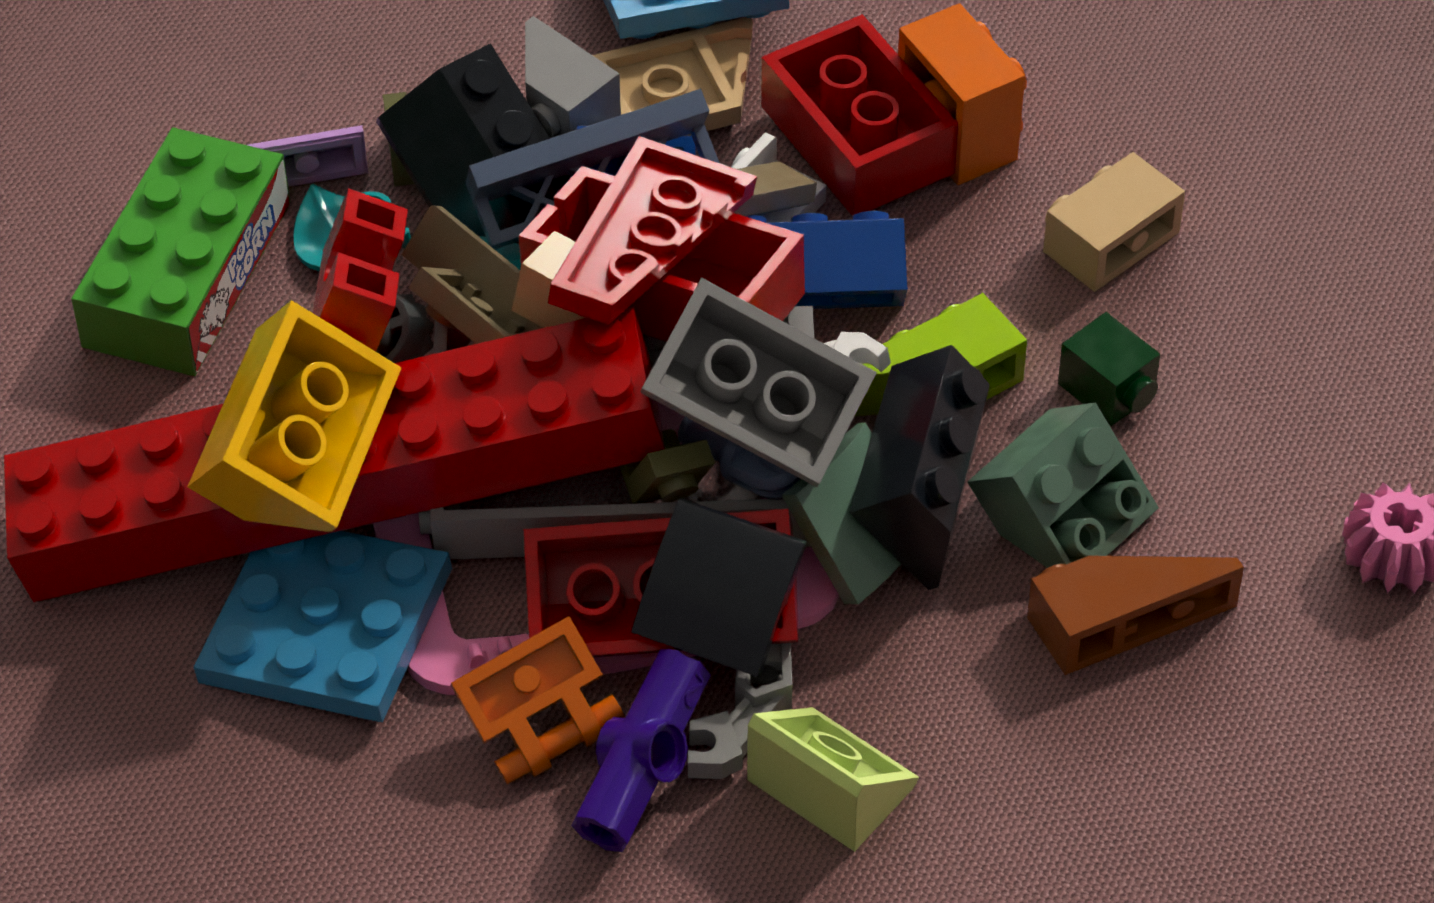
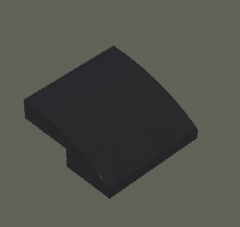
M680 498L654 561L631 633L758 677L764 669L782 609L788 603L807 541Z

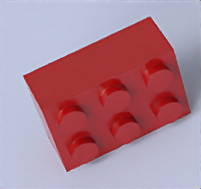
M863 14L762 56L761 107L852 216L860 212L871 211L955 173L958 122Z

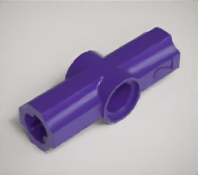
M660 649L626 718L613 717L606 721L601 728L596 745V755L600 769L571 825L583 839L599 845L604 850L623 852L657 783L671 782L682 772L687 759L688 748L683 731L711 676L700 661L685 656L679 650Z

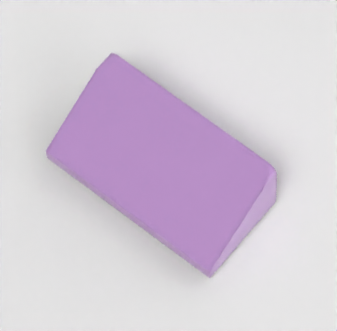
M362 125L248 145L284 154L288 187L368 173Z

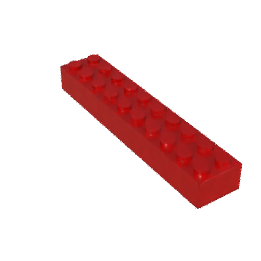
M634 307L627 308L609 325L590 318H584L395 363L401 367V371L339 524L332 532L244 521L187 487L223 404L4 455L7 559L32 601L38 602L642 461L647 453L664 450L665 444L657 401L640 392L651 372V364Z

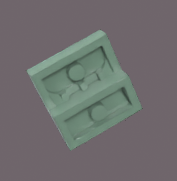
M866 422L857 423L845 433L818 487L801 479L782 494L784 501L844 604L861 603L901 565L849 513L872 436Z

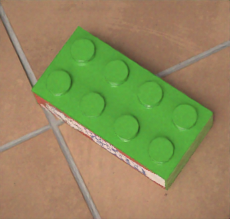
M172 127L71 298L81 347L195 377L290 205L284 154Z

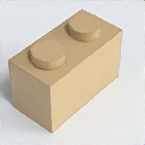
M1132 152L1113 166L1103 167L1094 175L1090 182L1071 195L1059 197L1050 206L1045 217L1046 228L1043 252L1092 291L1096 292L1180 232L1185 191Z

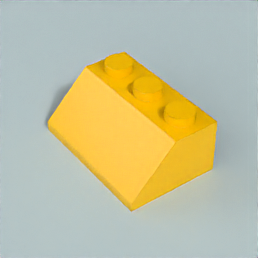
M291 300L255 330L187 487L244 521L332 532L339 524L401 367Z

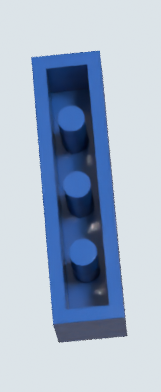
M865 211L853 215V220L828 221L827 215L804 213L793 216L791 222L768 223L804 234L805 294L796 306H813V309L904 306L908 290L904 218L889 219V214L886 212ZM746 216L767 223V219L763 216Z

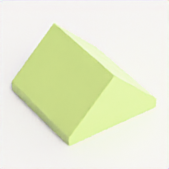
M813 707L754 713L748 723L747 780L854 852L913 790L919 779V776Z

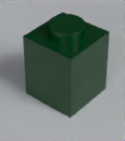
M1104 312L1062 343L1058 385L1082 404L1096 402L1106 421L1112 427L1130 412L1138 413L1145 409L1155 397L1158 390L1157 375L1160 353L1109 313Z

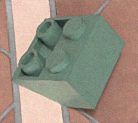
M1096 402L1049 409L967 481L998 533L1047 568L1055 564H1069L1089 555H1109L1159 508Z

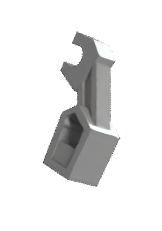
M791 643L771 644L764 669L758 677L739 670L736 671L735 709L730 715L728 711L690 720L689 746L707 745L712 749L706 752L688 750V778L723 779L743 769V757L747 753L748 723L753 714L792 709ZM751 684H768L762 685L757 689L751 686Z

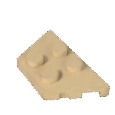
M743 17L593 56L620 74L621 115L701 89L710 110L704 124L706 130L709 131L741 123L752 43L753 21L751 18Z

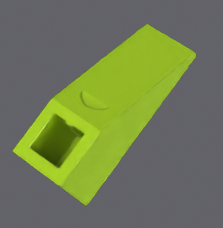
M984 293L962 304H953L944 309L938 316L911 330H902L883 343L888 348L891 364L882 372L871 364H863L877 373L855 416L878 414L891 366L949 345H953L973 367L980 371L985 380L990 384L987 399L1024 381L1027 339Z

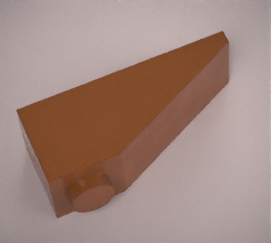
M1089 555L1069 564H1055L1045 569L1038 576L1031 578L1027 619L1064 675H1068L1237 607L1244 566L1237 557Z

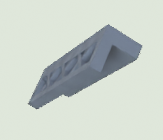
M698 89L469 165L466 186L488 244L493 249H498L519 242L520 233L536 217L539 208L543 209L547 204L554 206V201L545 197L553 179L565 175L572 177L581 166L589 168L600 164L597 171L604 173L610 160L622 156L627 157L639 136L665 145L667 141L691 134L699 156L720 163L704 125L710 110L702 90ZM543 183L538 194L526 189ZM511 194L533 204L524 223L499 230L489 201Z

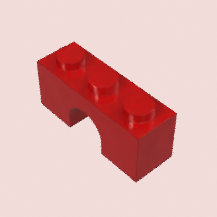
M348 188L323 249L313 314L376 352L396 305L400 273L394 272L392 269L404 242L408 209Z

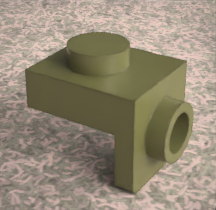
M663 430L664 450L647 453L642 461L620 465L619 467L632 503H646L661 499L662 502H673L695 493L699 489L698 483L715 464L707 439L680 445L674 430Z

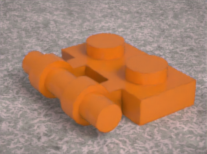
M570 616L454 680L450 685L483 744L508 731L515 743V750L494 761L507 785L529 772L533 777H536L552 767L550 760L582 742L586 747L597 742L600 730L606 721L613 717L625 718L620 705L612 694L592 706H589L580 689L600 679L603 674ZM561 701L569 719L536 736L527 719Z

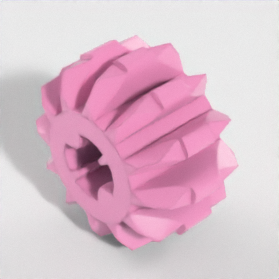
M1410 482L1401 492H1394L1389 486L1382 483L1375 492V496L1361 493L1359 499L1354 503L1353 511H1350L1349 517H1346L1342 536L1345 537L1344 544H1346L1344 553L1346 555V564L1360 567L1362 583L1376 578L1383 580L1387 594L1396 583H1403L1415 594L1419 586L1422 585L1423 580L1434 582V493L1422 497L1416 496L1413 493Z

